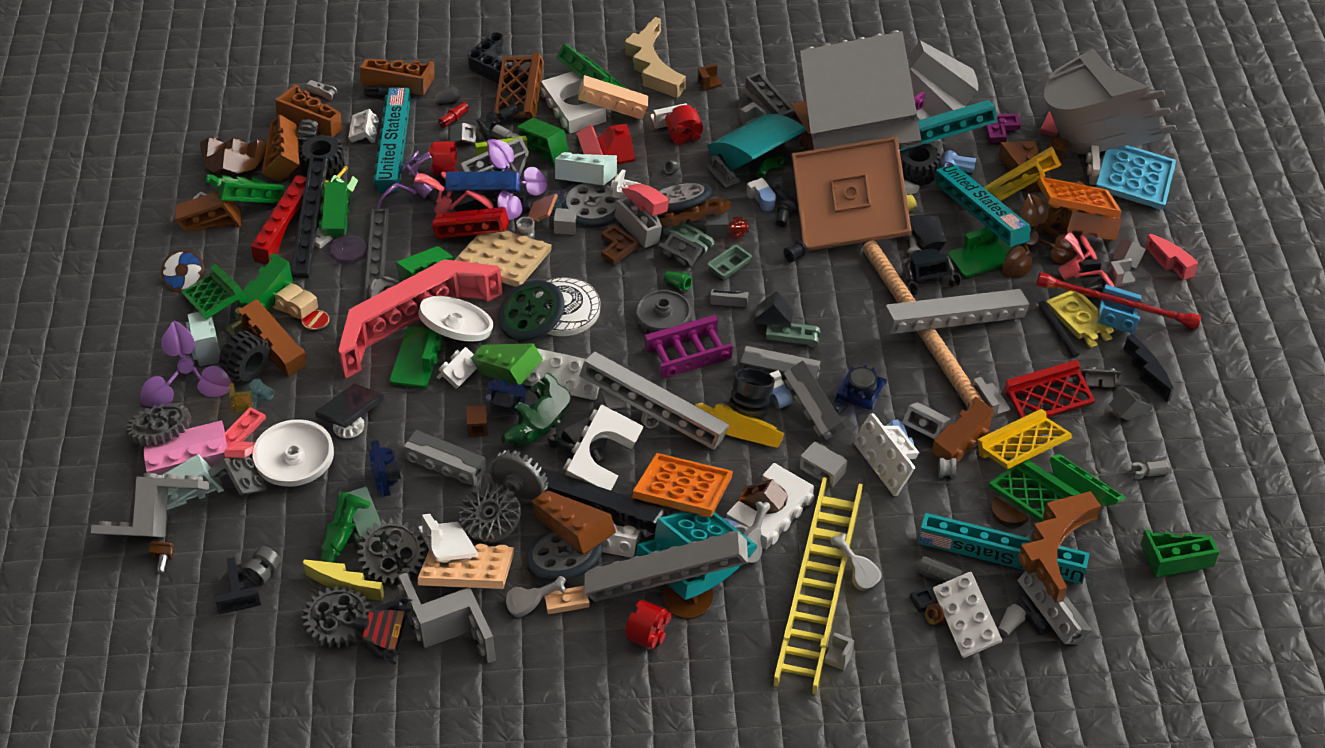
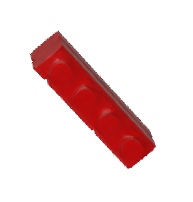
M498 207L436 214L432 227L436 239L505 232L509 219L506 208Z

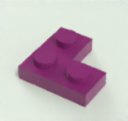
M997 114L998 122L985 126L989 143L1007 141V130H1020L1021 123L1018 114Z

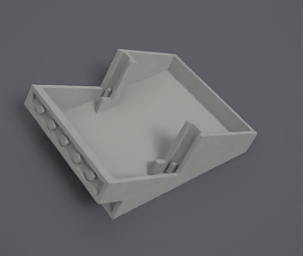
M895 30L885 35L874 34L869 38L858 37L853 41L842 40L832 45L826 43L821 45V47H806L800 51L814 150L893 136L898 137L899 149L922 145L903 31Z

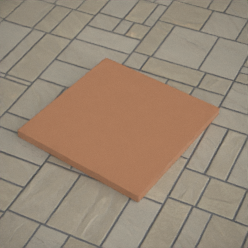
M897 136L792 153L802 239L807 247V251L912 235Z

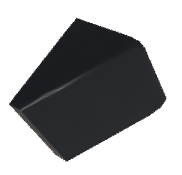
M833 395L827 397L838 415L848 407L847 403Z

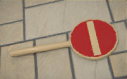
M276 305L273 306L274 309L280 310ZM314 310L302 319V325L310 330L322 329L328 325L330 321L329 315L324 311Z

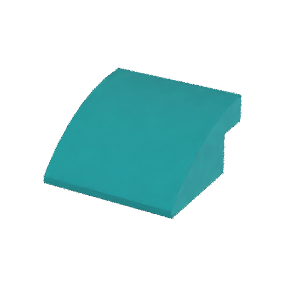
M765 114L708 144L707 147L712 156L721 154L727 167L733 171L806 131V128L786 116Z
M680 512L657 519L654 540L639 543L636 556L648 555L651 552L667 550L670 547H679L689 542H698L709 537H717L738 530L715 512L712 517H703L691 512ZM738 531L747 540L749 558L757 549V545ZM741 565L668 583L667 585L686 600L718 585Z

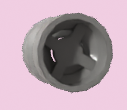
M530 217L519 218L516 222L517 234L534 239V220Z

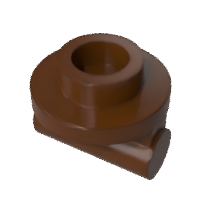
M937 603L928 605L925 611L926 620L933 625L939 623L947 624L942 606Z

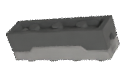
M761 72L746 77L745 93L754 103L764 109L767 114H779L795 120V109Z
M746 346L740 362V369L752 368L767 373L779 370L784 382L787 379L784 372L788 369L790 370V368L803 360L815 379L818 380L820 361Z
M803 360L790 368V370L788 369L784 372L787 378L784 382L790 390H795L796 395H794V398L799 405L803 404L806 410L803 412L809 421L813 419L816 425L813 428L818 436L823 435L827 440L832 435L834 436L846 428Z
M415 430L404 445L405 458L410 462L438 471L464 484L475 486L477 480L480 479L486 470L484 456Z
M1025 571L1017 580L1064 644L1080 645L1092 632V629L1066 595L1063 602L1055 603L1052 596L1048 595L1043 582L1037 578L1036 572L1028 574Z

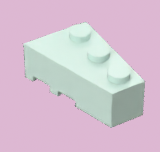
M564 152L555 158V179L605 185L617 174V155H588Z
M199 312L188 314L189 322H186V327L195 342L192 352L193 359L198 360L199 367L218 363L220 350L212 316L205 319Z
M199 454L165 474L183 476V479H185V475L203 477V481L209 482V490L168 488L167 510L186 504L188 499L197 496L201 499L205 497L206 493L215 490L218 493L224 491L219 477H210L208 470L212 467Z

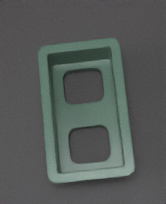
M733 245L710 261L708 267L710 271L722 280H725L751 261L752 255L740 246ZM733 258H738L742 262L735 266L730 261ZM720 267H725L729 271L723 274L718 269Z

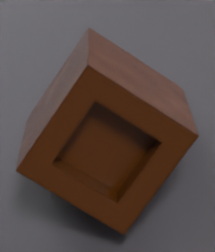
M716 64L698 68L697 81L703 91L722 86L717 76Z

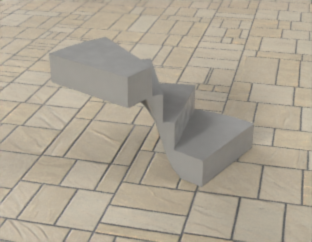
M921 40L909 54L911 62L909 71L914 97L921 92L925 93L924 105L920 110H917L918 120L963 108L977 93V77L974 70Z

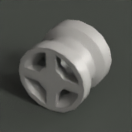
M939 458V478L944 476L956 477V458H951L950 460Z

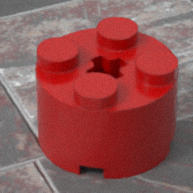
M681 105L672 109L673 112L670 115H666L665 123L670 137L675 144L681 145L691 140L694 142L698 141L703 132V124L697 109L691 108L690 105Z
M455 141L431 143V148H429V153L433 158L432 165L430 166L431 175L440 177L441 172H457V169H455V165L458 164Z
M640 600L636 604L638 610L636 613L631 612L627 621L625 634L628 637H626V640L648 649H653L657 643L660 645L663 643L666 635L663 631L671 619V613L665 608L645 600Z

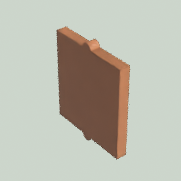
M555 193L535 201L528 217L532 218L534 223L550 217L558 195Z

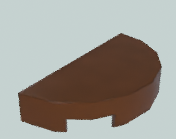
M994 497L991 502L993 518L998 523L1009 527V525L1018 524L1022 526L1028 522L1029 517L999 498Z

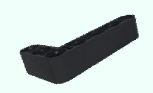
M491 33L468 52L469 69L498 84L502 61L496 57L504 51V41L501 33ZM507 64L506 66L508 70H510L513 67L509 64ZM517 69L512 74L516 77L523 71ZM509 75L504 79L505 84L507 85L513 78ZM523 76L519 81L524 84L528 80V76ZM516 82L510 89L515 91L520 85ZM523 89L518 94L524 96L526 91Z

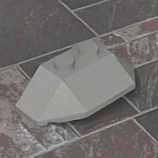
M520 137L507 144L514 153V160L509 163L510 168L508 170L517 171L521 176L529 151ZM488 152L460 164L464 172L504 171L505 169L496 168L491 163Z

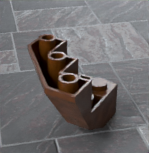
M208 137L200 142V148L206 168L220 175L233 176L255 169L265 156L267 143L263 139H256L251 143H245L239 138H232L224 143L218 141L217 138Z

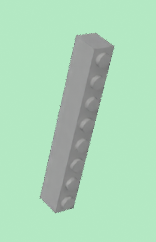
M1021 289L888 304L885 305L881 319L889 333L895 334L1024 318L1029 302Z
M597 352L592 353L584 360L579 375L583 379L713 450L724 439L729 424Z
M731 531L725 535L709 537L698 542H689L686 545L670 547L667 550L651 552L648 555L632 557L621 562L616 561L602 567L597 566L585 573V594L594 602L747 564V540L738 531Z

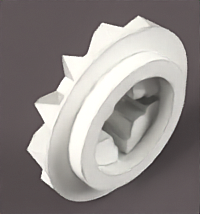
M361 417L353 422L352 426L349 425L346 428L333 424L335 434L342 438L356 437L364 429V419Z

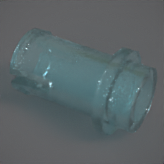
M254 379L249 385L252 393H257L266 400H271L274 396L272 393H275V390L263 384L260 379Z

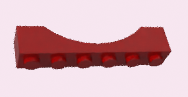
M295 176L252 243L251 250L254 262L268 264L271 260L269 256L272 253L276 255L279 253L285 230L294 214L302 207L307 177Z

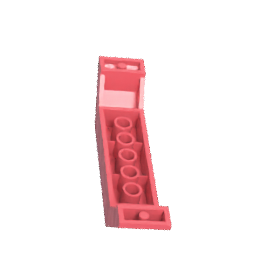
M444 259L349 309L338 350L344 378L346 379L362 370L361 361L367 347L419 320L418 311L424 299L433 296H446L457 299H484L489 302L502 295L500 268L497 265Z

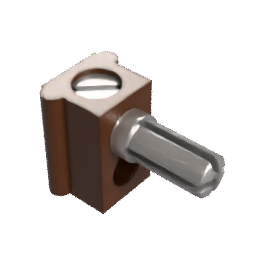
M151 541L149 553L152 558H159L157 571L162 573L164 572L167 559H172L175 547L172 542Z

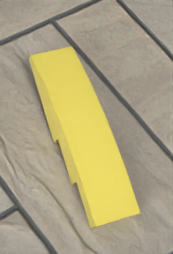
M313 560L303 561L305 574L315 581L332 589L337 585L338 590H341L344 585L347 591L354 587L355 593L361 591L362 597L366 596L367 599L383 601L384 591L382 582L366 581L363 573L346 571L345 564Z

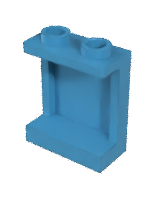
M1106 284L1102 291L1108 295L1136 301V303L1141 301V295ZM1099 299L1097 323L1134 334L1140 321V317L1137 316V309Z

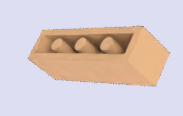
M585 75L579 87L578 100L642 120L648 107L647 95Z

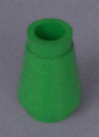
M667 271L664 275V281L684 291L691 287L692 277L687 273Z

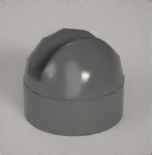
M675 160L665 161L664 171L667 174H674L678 171L679 165Z

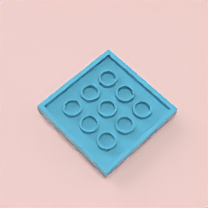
M1129 145L1106 150L1095 188L1105 189L1112 195L1164 210L1176 160L1130 147Z

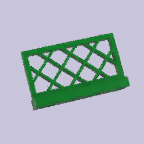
M563 43L556 58L583 79L585 75L627 89L587 56L579 54L569 45Z
M216 263L209 267L212 271L211 274L181 291L182 295L205 319H208L236 300L240 304L248 301L239 285Z
M1030 460L1009 468L989 483L990 489L1039 522L1044 521L1043 513L1045 509L1043 504L1046 505L1048 502L1081 494ZM1015 473L1021 478H1011V475ZM1009 484V488H1001L998 485ZM1012 484H1023V488H1012ZM1026 484H1031L1036 488H1027ZM1013 494H1024L1025 498H1016ZM1028 494H1039V498H1028ZM1042 494H1047L1053 499H1043ZM1029 504H1040V509H1033Z

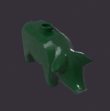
M546 373L540 379L543 383L536 382L530 389V391L537 395L538 400L532 403L530 407L523 402H518L513 408L519 415L518 425L511 427L501 436L502 443L510 442L514 444V448H523L544 435L551 427L554 429L562 421L560 416L571 404L569 390L561 386L553 375Z

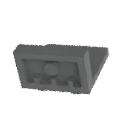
M249 455L245 458H224L208 470L211 478L220 477L223 479L230 476L240 495L264 492L267 489L263 478L257 472L254 462L250 459Z

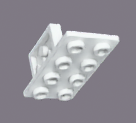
M537 348L543 360L523 381L524 385L532 387L536 382L543 383L540 379L546 373H550L561 386L569 390L572 396L590 400L597 399L599 387L579 376L586 359Z
M872 413L867 417L853 443L892 495L898 496L915 470V466L909 459H916L919 452L899 426H883L875 414Z
M431 514L422 515V526H419L418 529L436 561L447 563L454 559L469 560L472 557L478 556L477 550L459 522L438 524L437 521H434Z
M972 572L965 573L933 588L963 658L1002 642V638Z

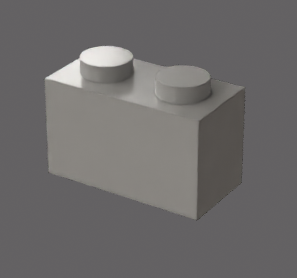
M916 402L909 405L902 423L936 439L950 424L951 418Z
M815 441L801 455L800 469L822 481L823 477H826V484L832 488L846 473L847 460Z

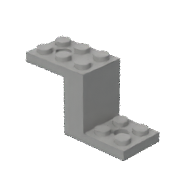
M144 473V477L136 478L133 523L119 522L118 526L117 522L99 521V525H91V533L165 537L168 488L209 490V482L203 481V477L195 475H185V479H183V476L164 474L163 478V475Z
M408 574L399 575L400 584L397 585L400 596L412 599V601L407 603V607L412 608L410 612L406 613L410 625H414L416 640L421 641L424 648L470 632L472 639H477L479 643L477 648L480 656H485L487 663L496 660L493 635L470 588L421 605Z

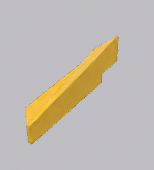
M1049 147L983 188L1001 201L1036 182L1039 176L1045 177L1044 172L1061 166V163L1054 149Z
M703 403L695 404L701 410L729 424L725 435L778 448L781 444L784 433L776 430L777 428L774 425L753 416L740 414L723 403L716 404L715 408Z

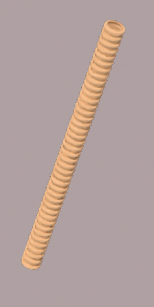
M871 240L865 243L862 248L863 252L888 287L896 302L916 301L877 242ZM935 329L916 331L938 362L944 374H946V377L952 383L958 395H960V398L966 404V407L969 409L972 406L971 401L975 396L983 401Z

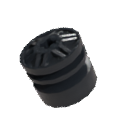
M743 368L737 370L734 375L729 406L734 411L747 416H763L767 414L770 408L769 404L771 403L770 396L773 393L775 384L774 377L758 369Z

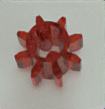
M742 216L733 217V221H729L730 235L734 234L735 238L745 237L744 233L749 232L747 219L743 220Z

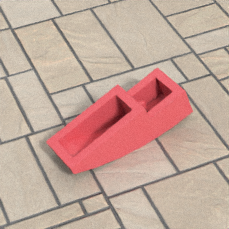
M634 184L622 188V192L641 211L647 210L652 216L667 212L669 199L658 190L644 184Z
M1153 234L1148 235L1145 248L1166 271L1173 269L1182 280L1195 276L1198 262L1191 255L1161 237Z

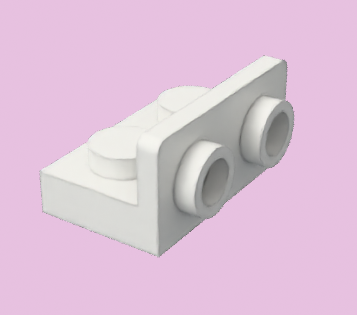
M370 109L352 115L349 140L355 142L367 137L371 143H374L379 123L377 115L373 114Z

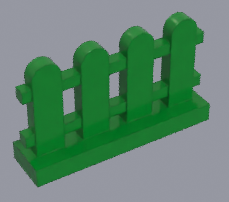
M207 175L205 178L206 183H210L215 189L219 190L218 198L221 200L279 203L285 191V186L282 184H268V182L258 178H252L251 180L244 177L233 179L229 176L218 178L214 175Z

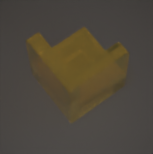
M229 383V397L233 412L246 411L249 407L253 408L252 391L236 392L234 383Z

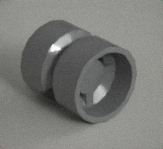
M260 546L253 554V559H249L242 568L244 576L259 586L264 585L270 578L271 573L281 564L279 555L266 546Z

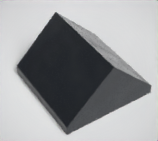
M775 291L757 305L753 323L791 327L794 309L778 291Z

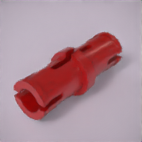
M461 102L457 107L448 110L446 115L438 119V123L442 122L439 125L442 128H446L453 121L459 120L461 115L469 111V107L465 108L468 104Z

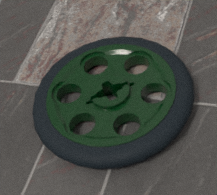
M534 280L520 284L505 297L500 306L498 320L502 331L509 337L522 341L534 340L544 336L557 325L564 311L563 294L556 285L544 280ZM538 292H543L541 297L535 298ZM521 297H526L523 302L518 303ZM553 302L550 308H545L547 303ZM518 312L516 317L510 318L512 313ZM540 318H545L543 323L537 324ZM522 323H528L525 328L519 329Z

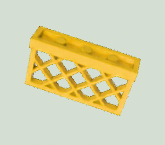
M1040 409L977 439L979 456L984 459L990 457L1006 469H1009L1071 439L1072 433L1048 419L1046 412ZM1022 442H1033L1032 444H1022ZM1037 442H1046L1044 444H1036ZM1006 450H1017L1016 452H1006ZM1020 450H1030L1028 452H1020ZM1004 458H1013V459L1007 461V460H1005Z

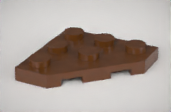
M722 198L707 199L687 209L664 212L659 217V221L662 226L680 225V222L687 220L692 222L704 219V216L713 213L714 215L722 214L731 208L730 200H723Z

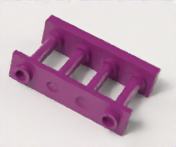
M715 315L645 335V348L647 352L656 351L662 362L660 364L661 379L732 359V344L722 345L716 334L718 333V319ZM708 335L715 348L705 351L698 338ZM691 340L697 353L687 356L681 343ZM674 346L680 358L670 361L663 348Z

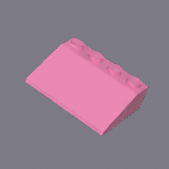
M223 421L185 429V433H179L180 437L174 436L172 437L173 441L166 440L165 444L159 442L155 446L152 443L147 447L145 443L144 460L146 472L163 475L197 454L211 467H214L226 458L225 449L228 448Z

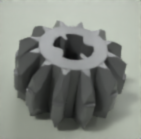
M307 119L300 122L298 127L299 147L308 138L318 136V124L316 121Z

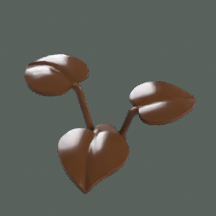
M1027 194L1019 211V217L1030 225V240L1022 243L1025 249L1022 246H1015L1008 252L1002 266L1003 275L1023 276L1030 271L1032 258L1028 255L1030 251L1027 244L1032 245L1040 242L1053 247L1050 251V257L1053 261L1061 264L1071 261L1077 255L1074 248L1067 241L1063 240L1067 233L1058 235L1055 238L1054 244L1038 238V233L1033 229L1037 227V224H1043L1047 221L1049 211L1045 202L1034 194Z

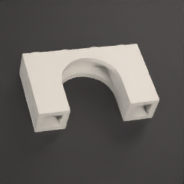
M573 71L541 81L540 89L542 98L546 99L548 107L553 109L555 117L560 119L562 127L566 128L569 134L580 131L589 125L595 126L606 122V108L591 103L571 105L564 102L566 98L578 95L579 87L583 80Z
M601 405L598 411L596 409L593 410L589 418L592 421L590 427L585 426L580 435L584 437L582 442L576 443L572 451L575 455L573 459L568 458L563 469L566 470V476L612 490L618 475L596 464L590 455L589 446L597 439L608 438L632 450L644 426Z
M775 463L762 475V482L773 479L788 496L784 502L785 507L782 510L772 514H765L761 525L760 542L765 550L771 544L777 542L779 535L783 531L788 530L793 519L798 518L806 505L809 506L814 499V486ZM738 501L729 510L726 518L750 528L754 523L757 511Z

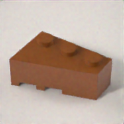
M1035 141L1001 142L998 158L1000 161H1004L1007 165L1006 169L1011 171L1038 155L1039 152ZM1038 180L1023 188L1024 192H1042L1037 183Z
M218 190L177 204L175 220L183 231L207 230V227L214 226L220 229L227 225L241 227V211L234 201L219 199Z
M1065 207L1061 228L1067 233L1077 232L1085 236L1092 235L1098 238L1117 241L1122 219L1116 217L1108 219L1101 214L1089 215L1082 210L1073 212Z
M975 396L971 401L972 406L967 411L962 410L959 413L961 418L954 425L950 423L937 436L933 443L932 453L938 458H944L945 460L956 458V462H959L964 454L975 449L978 444L977 439L990 433L994 409Z

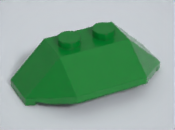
M1061 454L1050 457L1051 468L1056 478L1081 494L1091 491L1101 507L1116 504L1126 499L1124 495L1078 467Z

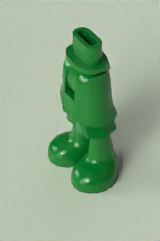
M343 491L338 492L334 519L326 527L321 550H323L320 557L321 560L334 563L336 556H340L338 551H343L350 535L353 533L352 529L356 526L351 523L355 512L359 508H369L371 502Z

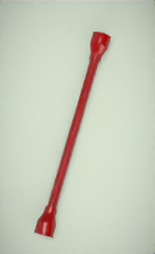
M1044 272L1039 273L1036 286L1063 288L1082 295L1109 302L1112 301V303H1119V305H1126V307H1133L1137 310L1140 309L1145 312L1175 319L1186 327L1196 330L1201 320V315L1194 313L1171 312L1085 287L1066 284V282L1064 283Z

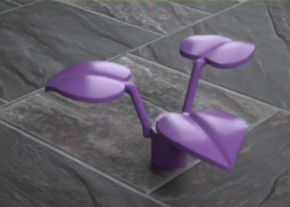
M491 139L486 141L491 163L498 169L505 168L504 171H508L510 168L509 163L514 160V153L511 147L501 140ZM529 167L524 170V181H521L520 185L525 184L526 192L530 195L537 196L542 194L547 189L544 175L535 167ZM506 190L493 192L497 196V206L506 208L509 220L515 219L521 214V202L518 197L513 196L512 192Z
M417 150L403 165L400 174L407 168L409 170L408 174L411 175L412 173L416 177L419 174L417 170L421 162L432 158L430 153L426 152L419 158V151ZM415 182L412 185L414 187L413 190L398 183L393 184L382 194L376 209L380 208L384 197L396 188L410 191L414 195L418 193L425 199L433 190V187L421 182Z
M173 321L163 334L161 346L168 355L180 356L177 364L178 369L166 383L160 376L148 379L142 387L140 400L142 405L153 407V405L159 407L161 403L165 406L172 402L174 391L169 385L180 372L188 374L193 371L196 377L201 379L197 385L198 390L208 397L225 395L233 389L234 385L228 374L219 366L212 365L206 367L202 372V376L198 373L196 367H194L193 358L184 355L193 352L195 347L194 338L187 328Z

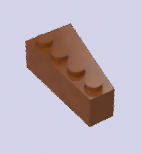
M365 59L360 66L361 85L409 88L410 93L424 96L435 79L434 61H428V64H420V61L403 63V60H396L389 63L388 60Z
M278 115L269 126L262 174L280 183L284 178H288L290 173L299 166L297 124Z

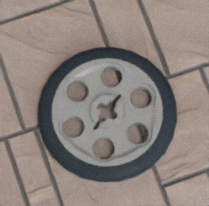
M575 182L564 190L566 191L565 201L560 206V209L577 210L575 222L577 225L584 227L604 226L616 220L615 210L619 198L612 197L613 191L610 190L611 182H607L605 185ZM599 190L605 191L604 193H601V194H600V193H597V191H599ZM581 191H586L587 193H586V194H580L579 192H581ZM612 200L614 203L609 204L606 201ZM572 202H578L579 204H578V205H572L571 203H572ZM604 211L606 214L600 215L598 212ZM582 212H587V213H589V214H588V215H581L580 213H582Z
M698 182L679 183L658 190L669 199L667 211L683 210L706 201L712 193L710 186Z

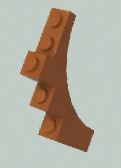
M1091 491L1048 502L1043 513L1044 521L1034 524L1031 533L1032 542L1023 544L1018 555L1020 565L1025 568L1028 574L1036 572L1037 578L1043 582L1048 595L1052 596L1055 603L1064 601L1067 590L1057 563V550L1071 532L1084 524L1097 520L1101 505Z

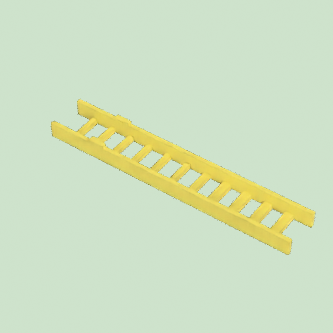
M826 477L822 479L774 676V686L777 687L782 671L813 677L812 694L815 695L818 690L847 557L841 549L812 543L814 537L831 540L832 537H839L841 532L816 528L818 521L849 527L845 540L850 547L863 484L858 485L855 502L825 497ZM821 506L853 511L852 516L849 518L820 512ZM810 553L842 559L840 567L808 561ZM806 569L838 575L837 582L833 584L804 578ZM802 585L834 591L833 599L831 601L801 595ZM798 602L830 608L829 617L797 612ZM794 619L827 625L825 634L821 635L792 629ZM790 636L821 642V652L788 646ZM786 653L819 660L817 670L783 664Z

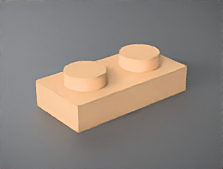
M585 586L567 588L564 593L554 591L544 596L548 614L589 607Z

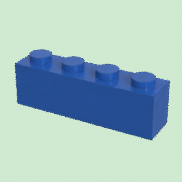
M517 171L446 172V190L449 192H466L467 190L471 192H501L503 190L520 192V174Z

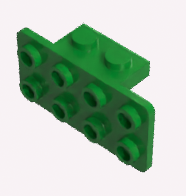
M985 227L965 234L963 247L949 251L948 256L961 275L967 278L1002 267L1006 255L1015 246L1010 247Z
M409 326L404 335L390 377V383L426 388L434 364L436 365L437 355L439 350H441L444 335L430 328Z

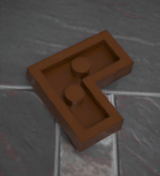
M614 224L601 233V239L610 244L601 251V256L613 265L639 247L638 240Z

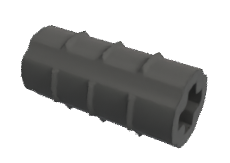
M923 556L918 568L919 574L942 583L964 573V571L954 566H949L926 556Z

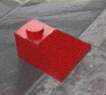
M627 124L610 126L598 137L603 155H617V164L635 161L631 134Z

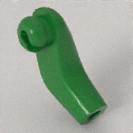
M777 156L776 158L763 160L756 176L759 179L764 178L768 171L782 168L785 159L782 156Z

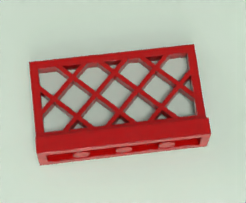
M1078 360L1008 379L1004 386V392L1006 396L1010 397L1020 419L1025 417L1024 408L1036 412L1040 410L1042 402L1053 406L1052 410L1045 411L1046 417L1095 403V399L1080 371ZM1077 377L1080 383L1076 386L1067 382L1068 379ZM1056 382L1063 386L1061 391L1051 388L1050 385ZM1065 386L1075 390L1073 397L1063 393ZM1040 388L1045 390L1043 396L1032 393L1033 389ZM1047 392L1058 396L1055 402L1045 398ZM1080 392L1085 394L1088 399L1082 401L1075 397ZM1022 393L1027 395L1025 402L1017 399L1015 394ZM1029 397L1040 401L1038 407L1027 403ZM1060 397L1071 401L1070 405L1064 406L1059 404Z

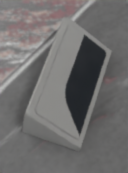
M712 289L710 304L747 307L749 292Z

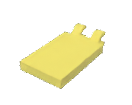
M1069 291L1046 301L1053 314L1078 339L1084 337L1088 347L1097 346L1094 340L1098 339V333L1101 334L1102 339L1106 342L1113 339L1110 333L1114 332L1113 328L1097 323L1098 308L1084 295Z

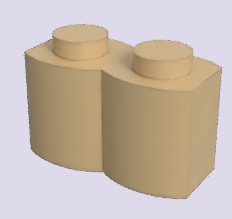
M291 283L274 295L277 308L289 312L291 316L298 319H303L318 308L317 297L309 291H303L296 284Z

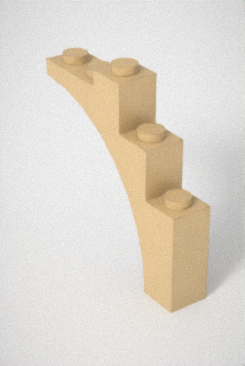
M655 17L647 24L643 31L639 34L633 33L625 40V55L633 57L634 70L642 73L643 86L678 98L686 89V76L665 65L656 54L653 45L661 32V19Z

